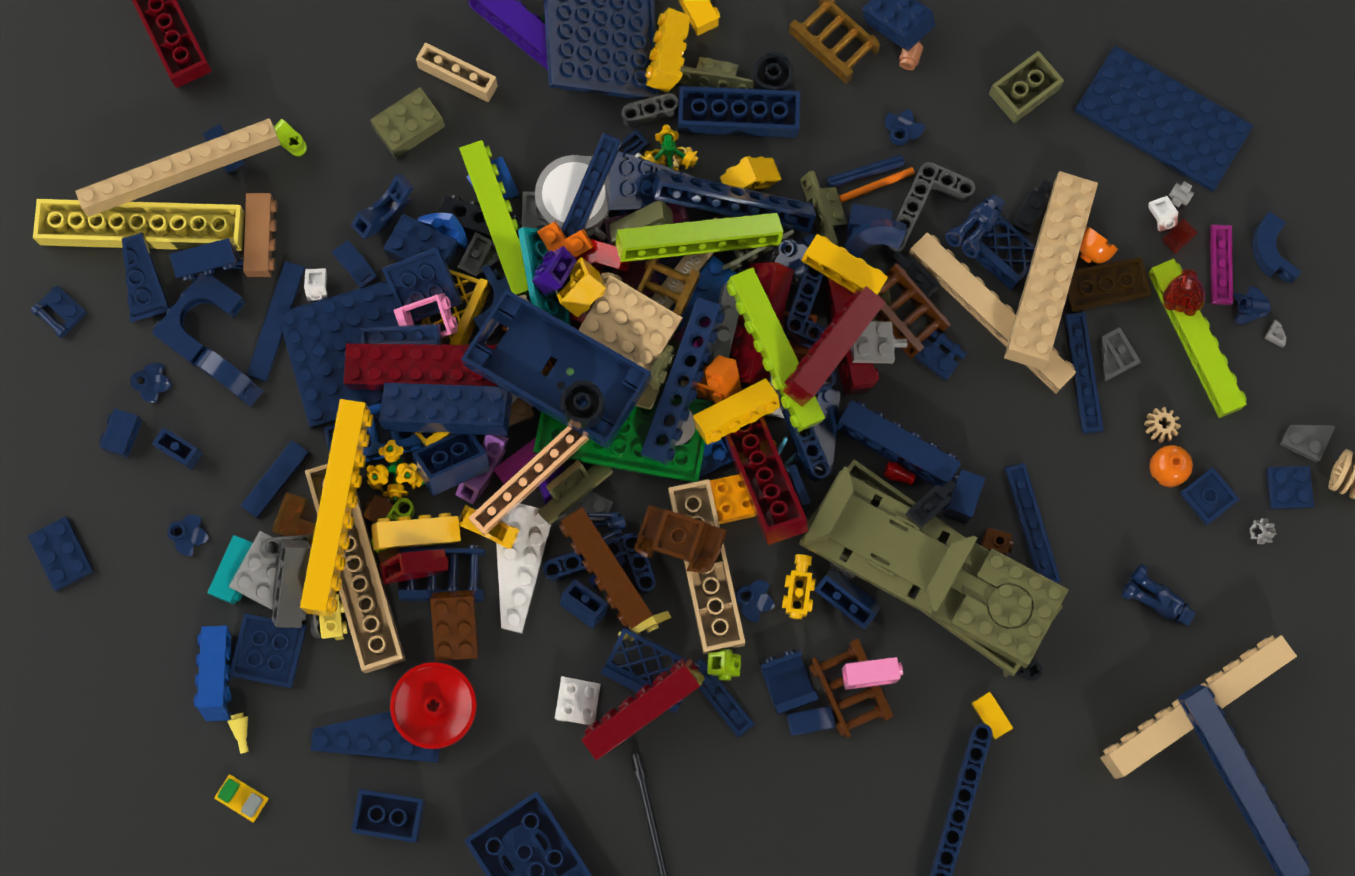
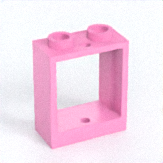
M445 293L394 309L399 326L415 325L410 310L437 301L446 330L441 332V337L458 332V323L456 318L452 316L450 310L451 303L449 298L445 296Z
M897 657L845 664L842 668L845 690L896 683L900 680L901 675H903L902 664L897 661Z

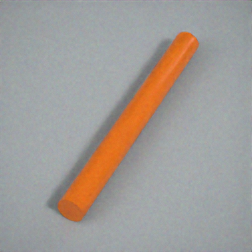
M911 167L839 195L840 201L844 203L915 175V171Z

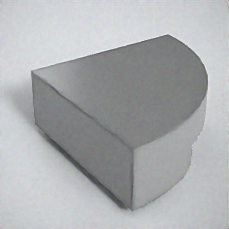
M1274 320L1264 339L1283 348L1287 338L1282 328L1283 326L1277 320Z

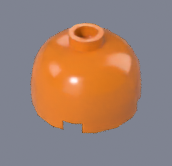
M1086 225L1079 250L1082 254L1079 257L1087 263L1091 261L1104 263L1110 260L1118 248L1113 244H1109L1107 239Z
M1169 445L1155 452L1150 460L1149 468L1152 477H1155L1159 484L1166 487H1176L1187 481L1192 473L1193 462L1192 457L1185 449L1180 446Z

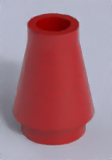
M889 461L883 476L887 477V480L912 485L916 474L896 461Z

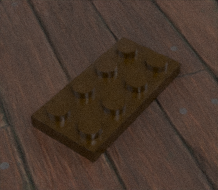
M1142 257L1074 270L1067 294L1070 312L1150 297L1151 291Z

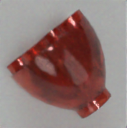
M1190 269L1183 270L1180 275L1176 276L1167 285L1163 294L1164 308L1183 312L1187 316H1193L1196 314V311L1203 308L1205 291L1195 271Z

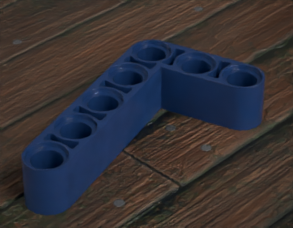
M806 264L785 320L783 331L788 340L811 348L827 328L808 320L824 275ZM809 272H814L817 277L811 276ZM803 289L808 290L810 292V295H806L803 292ZM796 307L802 308L804 313L798 312ZM790 325L796 326L798 331H793ZM809 333H814L817 339L810 337Z
M834 372L828 377L829 384H823L815 395L829 390L835 384L836 374ZM778 390L780 409L806 473L813 482H821L829 475L830 466L813 426L805 429L807 437H802L799 434L797 428H794L791 424V415L788 409L783 407L781 403L782 396ZM808 447L814 449L815 456L808 455ZM815 467H820L823 470V476L815 473Z
M629 533L605 541L608 547L616 546L619 549L618 553L614 555L616 560L627 557L638 590L643 594L651 593L655 589V578L648 558L635 551L634 548L631 549L627 546L629 540H637L638 534ZM572 552L548 560L543 566L544 575L550 581H558L587 571L582 563L585 558L582 553L577 555L576 552ZM571 559H576L579 562L578 566L574 569L567 566L568 561ZM636 559L645 561V565L642 568H636L633 563ZM550 566H557L559 568L558 573L555 575H549L547 570ZM648 578L651 580L652 585L648 588H643L640 585V581Z

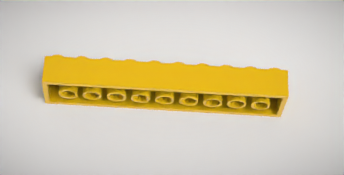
M340 399L300 604V608L307 614L332 617L333 612H336L338 608L336 594L342 587L340 573L341 570L344 571L346 565V558L343 557L345 549L348 550L350 544V537L347 536L349 529H352L354 517L351 515L353 508H356L358 496H355L356 489L361 486L362 476L359 473L360 468L365 465L366 456L363 455L364 447H368L369 444L367 431L368 427H371L373 423V415L364 402Z

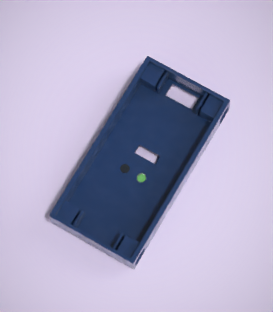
M507 289L461 359L464 366L606 449H609L652 380L649 370ZM500 323L507 327L508 330L496 349L493 350L484 344L497 324ZM550 357H553L557 362L549 375L546 377L540 374ZM587 380L593 382L601 390L606 410L597 426L583 429L567 422L560 401L563 391L573 382ZM584 401L580 407H584L587 403Z

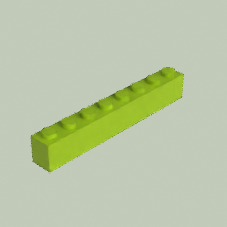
M483 140L460 147V152L511 292L518 296L526 295L528 297L530 295L520 239L516 233L519 227L516 219H511L509 212H512L509 200L505 201L502 194L506 193L502 181L498 183L496 176L499 175L496 164H491L489 160L490 157H493L489 145L484 146Z
M778 213L617 229L615 243L620 261L627 262L780 245L784 231Z
M1174 259L1152 267L1147 274L1218 417L1222 418L1242 409L1247 405L1246 396L1242 390H1239L1236 384L1237 378L1233 372H1230L1227 366V358L1224 354H1221L1218 348V340L1214 335L1212 336L1209 330V322L1205 317L1203 318L1200 312V304L1196 299L1194 300L1191 294V286L1187 281L1185 282L1182 276L1181 266L1178 263L1176 264Z
M753 267L731 276L727 281L728 293L735 298L736 309L740 315H743L746 321L744 323L745 328L749 334H752L755 340L753 342L754 347L763 357L764 368L771 373L772 384L776 390H779L782 396L781 403L785 409H788L791 415L790 421L792 426L800 432L821 423L825 416L815 396L801 407L783 392L787 386L784 384L785 380L795 371L799 362Z

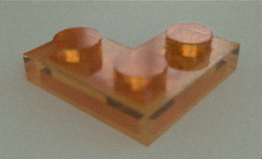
M286 492L272 532L285 537L314 534L316 524L300 519L307 499ZM310 539L309 544L312 545L313 539Z

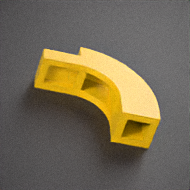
M465 504L459 518V525L484 536L469 520V517L477 509ZM501 520L484 537L507 549H511L520 529Z

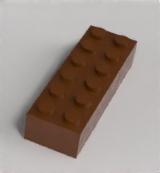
M580 506L560 519L562 523L559 526L566 538L571 536L574 541L571 543V546L577 555L582 553L585 560L582 563L589 573L594 572L597 576L594 579L595 583L601 591L605 589L608 593L605 598L612 609L617 607L620 613L617 616L623 626L629 625L630 629L651 617L652 613L583 507Z

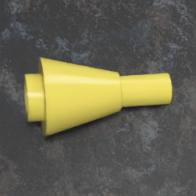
M243 713L230 715L231 719L227 720L236 740H238L240 753L249 752L246 740L248 716H244Z

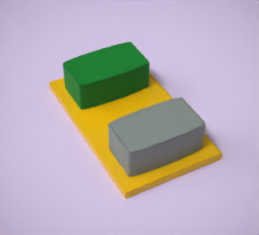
M230 774L214 797V799L253 823L269 799Z

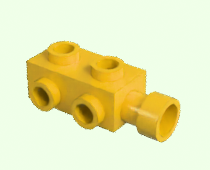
M796 554L794 561L796 570H791L790 575H786L785 587L788 588V596H783L782 608H786L785 614H789V618L802 619V616H807V611H812L813 599H809L810 591L815 589L816 579L812 578V573H808V568L811 566L812 557L808 555ZM797 581L803 582L802 588L796 586ZM796 601L801 604V607L798 609L793 607V603Z

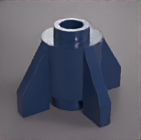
M1250 286L1246 295L1241 293L1234 294V298L1239 301L1238 309L1241 312L1237 313L1234 320L1235 323L1244 324L1260 317L1264 318L1271 310L1269 299L1258 287Z

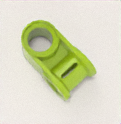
M281 119L274 126L281 143L280 146H283L294 156L303 155L307 150V145L302 136L286 121Z

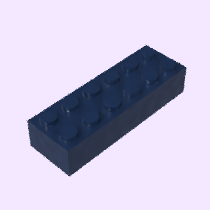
M680 86L678 133L798 138L800 91Z
M385 383L379 422L384 431L448 432L451 434L508 436L512 395L505 389L496 386Z
M858 400L856 402L850 401L837 425V431L887 460L898 462L916 474L917 477L933 486L940 485L943 487L953 478L961 464L955 455L940 451V447L932 442L926 443L921 440L922 437L917 433L905 431L901 424L895 421L891 423L885 419L882 413L870 411L867 409V405Z

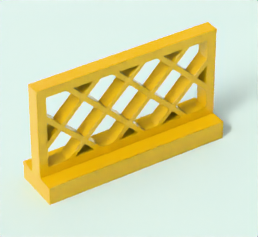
M449 269L451 275L457 277L459 283L455 285L457 288L461 287L463 292L461 299L467 302L466 308L459 312L456 306L453 307L455 314H452V316L458 319L459 324L457 327L458 332L454 333L453 337L451 334L447 335L451 340L449 345H467L476 326L473 318L481 314L492 286L487 280L482 278L479 280ZM470 282L476 284L474 290L466 294L463 286ZM429 316V317H427V318H424V319L422 320V322H421L420 325H426V324H440V325H441V324L444 323V321H443V318H442L441 320H439V321H437V322L431 323V321H430V317H431V316Z

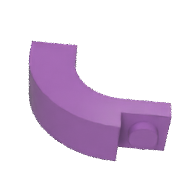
M503 435L485 436L482 447L487 453L490 470L459 484L455 495L471 504L478 500L495 474L493 469L502 461L506 452L505 446L508 438Z

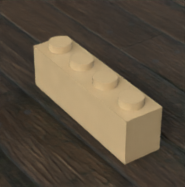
M426 42L416 58L419 69L486 102L490 101L498 87L495 76Z

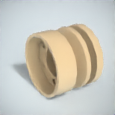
M1346 449L1334 464L1328 488L1332 491L1338 489L1340 494H1345L1350 488L1349 497L1355 500V454L1353 455L1351 450Z

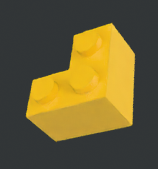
M751 156L742 158L738 165L728 168L720 179L722 184L754 190L768 189L779 182L781 177L773 158H764L763 156L751 158Z
M582 257L569 274L570 281L557 294L560 304L577 318L581 314L586 313L591 304L597 298H600L606 289L599 271Z

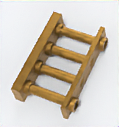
M819 0L818 4L820 7L803 23L794 20L789 25V33L847 84L852 79V67L869 50L876 55L879 52L880 44L874 35H869L843 12L834 0ZM827 11L835 19L818 36H813L808 29ZM842 24L849 32L832 49H828L823 45V41ZM856 37L864 45L847 62H842L837 54Z
M660 258L648 259L645 265L647 270L637 291L644 294L645 290L648 289L673 300L676 304L673 312L683 317L701 278L700 272L692 269L690 274H683L658 263ZM654 270L683 282L682 284L685 286L682 293L673 292L650 282ZM674 332L673 336L671 337V339H670V341L668 342L667 345H670V343H671V341H672V339H673V337H674V335H675V332Z

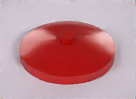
M437 662L424 663L406 672L394 687L390 701L391 717L397 731L410 743L425 749H441L458 742L471 728L477 710L475 691L466 676L450 665Z

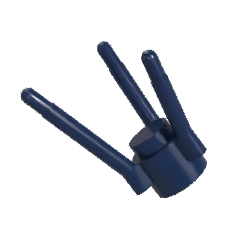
M617 511L611 513H587L588 517H608L603 522L593 523L595 527L606 526L608 531H612L602 536L604 541L621 534V530L625 529L622 513L618 514Z

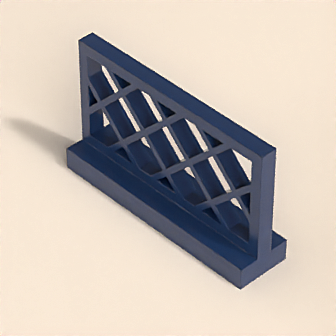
M999 214L997 221L992 227V233L983 235V237L992 238L993 246H986L981 238V250L975 259L1011 291L1029 271L1032 260H1026L1025 251L1034 253L1036 246ZM995 225H1002L1006 233H996ZM969 231V232L967 233L966 237L964 238L963 242H964V241L966 240V238H967L968 236H970L973 232H970V231ZM996 238H1006L1007 246H997ZM1010 238H1017L1020 241L1021 247H1011ZM997 251H1007L1008 259H1000ZM1011 251H1021L1022 260H1012ZM1012 264H1022L1023 272L1018 275L1013 270Z
M624 627L601 674L638 692L647 683L650 686L653 685L651 675L662 673L673 667L671 665L663 668L661 656L668 655L672 658L673 664L682 658L684 661L687 659ZM625 634L633 637L636 645L626 648L623 641ZM649 645L653 648L655 655L645 658L641 647ZM637 648L641 659L631 662L627 651ZM623 652L627 663L619 665L613 659L616 654ZM656 658L660 669L649 672L646 661ZM642 662L646 673L638 675L634 672L632 665ZM683 699L669 708V710L676 713Z

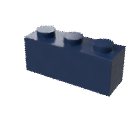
M233 238L169 254L175 277L183 278V281L194 279L195 274L202 273L203 276L215 273L214 269L221 267L223 270L235 268L234 264L240 262Z
M833 567L814 590L864 630L882 608L881 604Z

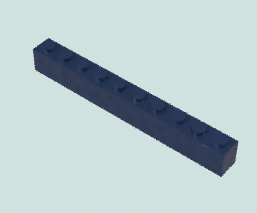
M1198 684L1177 697L1276 875L1308 876L1311 874L1308 868V860L1303 854H1300L1297 848L1299 847L1298 842L1287 831L1288 825L1286 821L1278 815L1276 803L1271 798L1269 799L1266 793L1267 787L1256 776L1257 770L1255 766L1247 760L1245 756L1247 754L1242 744L1237 742L1235 738L1236 732L1233 727L1225 721L1224 717L1226 715L1223 709L1216 705L1214 701L1215 695L1209 687Z

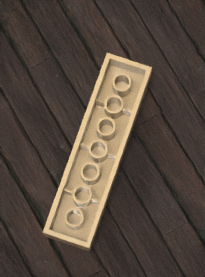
M709 479L668 488L673 512L720 528ZM724 544L715 564L709 572L686 571L690 562L683 560L703 655L718 652L721 649L745 646Z

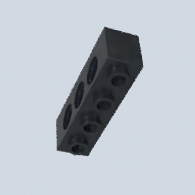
M451 195V197L444 196L438 213L453 214L460 222L464 232L472 235L477 232L492 240L486 220L482 223L475 222L478 217H484L479 203L473 201L468 203L455 195ZM459 211H466V214L462 217L456 215ZM510 214L511 219H516L519 229L522 228V222L519 217Z

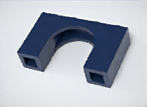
M202 273L196 274L190 287L181 292L180 299L175 305L173 304L168 308L167 315L162 321L160 320L155 324L152 332L159 341L193 366L195 365L192 362L205 347L185 331L184 320L189 310L196 305L207 303L218 307L228 316L234 318L246 304L241 296L211 274L205 276Z

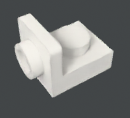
M1168 196L1149 202L1148 208L1157 220L1159 232L1177 226L1178 211Z
M326 268L306 269L304 289L307 300L319 301L328 298Z

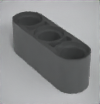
M669 93L629 103L622 109V121L625 126L632 128L672 118L678 113V98L674 94ZM672 103L674 107L667 108L665 104ZM648 108H653L655 111L653 113H647L645 110ZM629 113H634L636 116L634 118H628L626 115Z

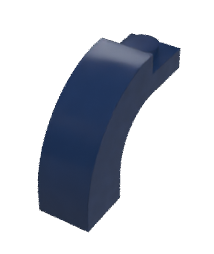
M401 173L395 175L384 195L372 206L357 213L351 224L353 229L363 239L369 238L384 229L408 205L411 200L409 195L414 186Z
M1269 211L1254 232L1252 241L1254 258L1260 269L1268 277H1271L1276 272L1280 279L1292 283L1302 271L1290 264L1279 254L1276 247V238L1286 222Z
M890 219L869 221L858 227L849 236L845 243V249L856 258H860L865 249L876 244H884L899 249L906 234V224Z
M489 265L481 269L494 290V299L491 306L485 312L473 318L479 329H481L505 290L511 291L506 277L501 279L497 270H491ZM497 324L488 340L502 330V324Z
M207 347L192 362L205 374L218 381L250 407L263 393V390L253 383L250 378Z

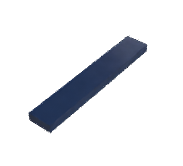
M605 132L601 135L561 228L566 238L583 228L585 229L622 144V140Z
M284 262L247 372L248 377L268 381L283 337L277 313L292 309L305 271L304 266Z
M1085 312L1065 314L1064 321L1070 360L1076 371L1073 379L1082 434L1100 433L1104 431L1086 314Z
M1021 463L1006 467L1004 471L1034 570L1042 576L1060 583L1061 579L1026 464Z

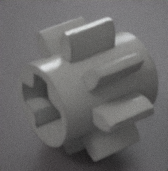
M1185 181L1182 185L1176 183L1169 194L1173 198L1172 204L1178 208L1181 204L1186 206L1194 195L1190 191L1192 185Z
M1267 518L1254 520V524L1249 528L1251 539H1257V544L1272 543V538L1277 535L1274 527L1275 523H1268L1269 520Z

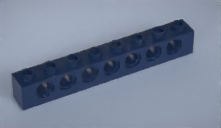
M657 170L652 186L653 196L656 200L734 217L778 213L782 227L810 233L816 217L812 203L663 170Z
M697 297L641 451V455L644 458L668 465L669 461L674 459L676 452L674 449L677 441H680L683 433L681 429L683 422L688 420L690 414L688 408L690 403L694 402L697 390L695 389L698 382L700 383L703 379L704 364L708 363L711 357L710 348L712 343H715L717 340V328L719 324L723 323L725 318L724 308L720 304ZM704 320H711L708 327H701ZM697 339H703V344L700 347H694ZM696 358V364L688 367V360ZM683 378H689V383L686 386H680V381ZM682 397L681 404L673 406L674 399ZM669 417H675V422L671 426H666V420ZM663 436H667V443L663 446H660L659 439Z

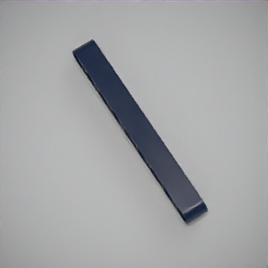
M978 724L970 732L929 876H935L938 873L944 876L953 875L992 739V729L987 724ZM977 729L985 730L986 738L984 740L977 737ZM972 749H977L980 752L979 760L972 759L970 755ZM967 769L974 772V780L968 781L965 778L964 774ZM961 790L967 791L969 795L966 802L959 799L958 795ZM956 810L960 811L963 815L960 823L955 822L952 817ZM949 831H953L957 836L954 844L947 841L946 837ZM943 852H947L951 856V861L947 865L943 864L940 859Z

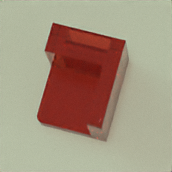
M1183 218L1162 241L1177 254L1198 232Z

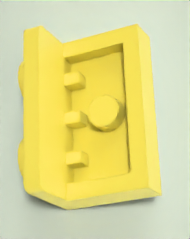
M336 594L338 608L336 612H333L332 617L319 615L322 639L335 638V640L344 639V634L348 633L347 622L342 621V613H345L339 594Z

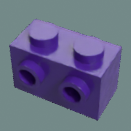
M564 246L555 251L550 250L543 257V263L535 270L536 274L532 282L545 295L563 286L577 262Z

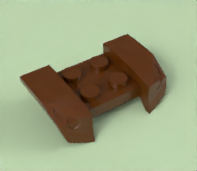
M648 505L634 550L646 558L652 557L654 551L690 562L686 571L705 573L709 572L715 564L727 530L673 511Z

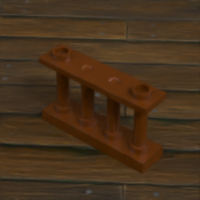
M896 263L887 272L890 278L886 280L878 296L880 297L894 284L903 291V294L890 305L885 303L874 318L878 322H892L895 339H907V348L902 349L912 359L924 348L921 344L923 340L935 330L942 333L951 324L946 316L934 306L911 280L906 271ZM910 299L917 309L901 321L894 311ZM923 314L931 324L917 336H914L907 327Z
M859 639L849 643L850 648L847 649L848 651L819 664L815 657L811 659V665H809L813 677H818L838 721L835 724L840 736L844 735L845 739L851 736L849 730L877 717L879 719L882 718L884 722L894 717L880 685L865 687L864 691L836 703L831 691L844 685L843 676L827 683L822 671L849 659H855L856 662L868 661ZM867 698L874 699L877 705L874 707V710L847 722L844 721L840 710Z

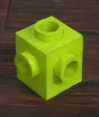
M721 649L720 652L708 653L707 674L718 676V680H731V677L740 676L741 655L733 654L730 649Z

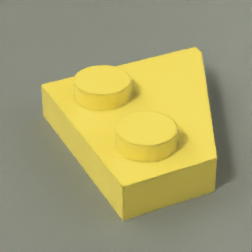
M668 611L656 614L631 630L639 634L647 631V633L659 628L658 624L671 619ZM625 634L623 640L629 639L630 642L634 641L633 637Z

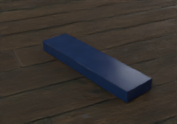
M440 324L360 328L362 344L442 345Z
M291 440L240 506L258 519L305 460L309 452Z
M700 658L695 663L700 665L699 671L705 680L698 689L739 738L755 724L721 681L718 680L717 676L707 674L708 665Z

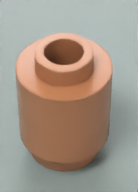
M920 41L909 51L902 48L899 57L900 67L906 70H914L918 66L923 50Z

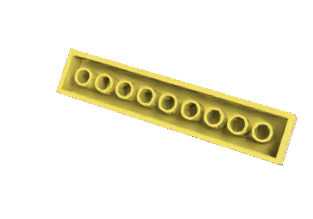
M37 199L33 239L39 245L123 248L122 238L143 232L149 249L186 250L219 240L233 238L236 250L242 251L245 212L241 205L127 202L88 217L82 210L79 200Z

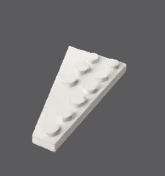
M524 504L517 505L502 519V521L520 529L512 548L507 549L496 543L501 628L521 634L525 626L551 525L538 514L540 508Z

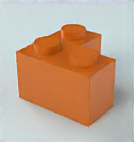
M718 355L709 366L704 365L703 379L700 383L698 382L695 389L697 390V397L715 403L742 391L736 360Z

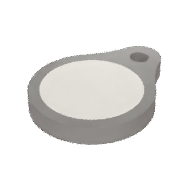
M569 155L558 158L551 162L540 174L535 188V200L542 217L548 224L557 221L560 228H562L592 156ZM607 178L584 229L585 232L601 224L610 212L608 210Z

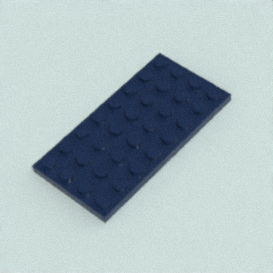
M1114 46L1074 111L1212 192L1218 186L1254 126L1117 46Z

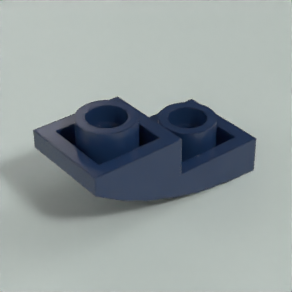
M831 707L817 708L787 715L791 736L810 734L815 731L830 730L836 727Z

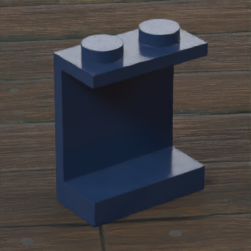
M795 649L783 653L784 657L777 660L775 656L763 660L764 664L760 666L777 715L818 700L816 691L812 688L802 661L801 651L795 652Z

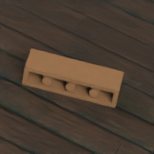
M246 193L243 272L247 277H272V270H275V259L272 258V251L276 250V240L273 239V231H276L277 228L276 219H274V212H277V201L274 200L271 193Z

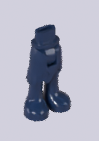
M992 194L990 198H985L983 202L979 203L970 212V216L959 227L950 229L945 234L947 243L953 247L960 246L967 233L975 225V231L963 242L962 251L966 256L976 258L981 250V238L984 234L988 235L992 230L999 214L1003 210L1002 207L1005 205V201L995 194Z
M1141 563L1129 579L1131 581L1125 585L1121 597L1126 600L1131 598L1139 600L1153 608L1154 612L1169 620H1174L1176 623L1182 622L1188 626L1196 612L1189 608L1190 605L1188 603L1185 604L1184 600L1171 591L1168 586L1166 587L1163 583L1159 585L1147 576L1148 568ZM1136 584L1153 592L1155 594V598L1139 589V587Z

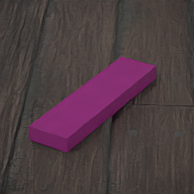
M1232 225L1210 226L1211 304H1233Z

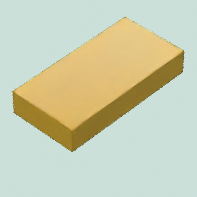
M991 692L971 703L983 723L992 729L994 740L1013 729Z

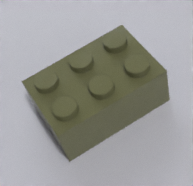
M1037 51L994 83L989 95L1015 124L1060 90L1064 79L1045 57Z
M421 87L370 119L373 129L395 159L445 127L442 116Z

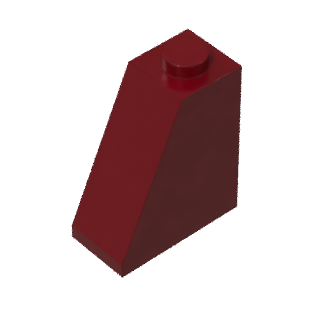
M445 550L405 552L393 556L380 563L384 584L439 575L448 570V559L445 555Z

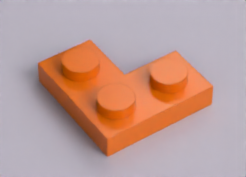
M557 221L537 231L548 251H555L564 246L575 258L594 247L584 228L568 238L564 235Z

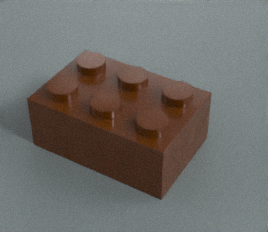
M475 590L432 592L430 603L435 661L478 658L479 639Z

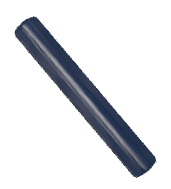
M898 155L829 176L827 182L830 188L903 167L905 164L902 155Z

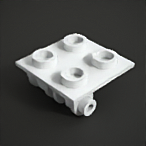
M561 676L555 719L585 725L592 724L596 717L601 684Z

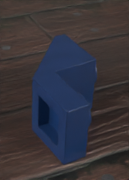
M348 240L331 251L340 266L348 271L358 287L362 288L377 276L367 261Z

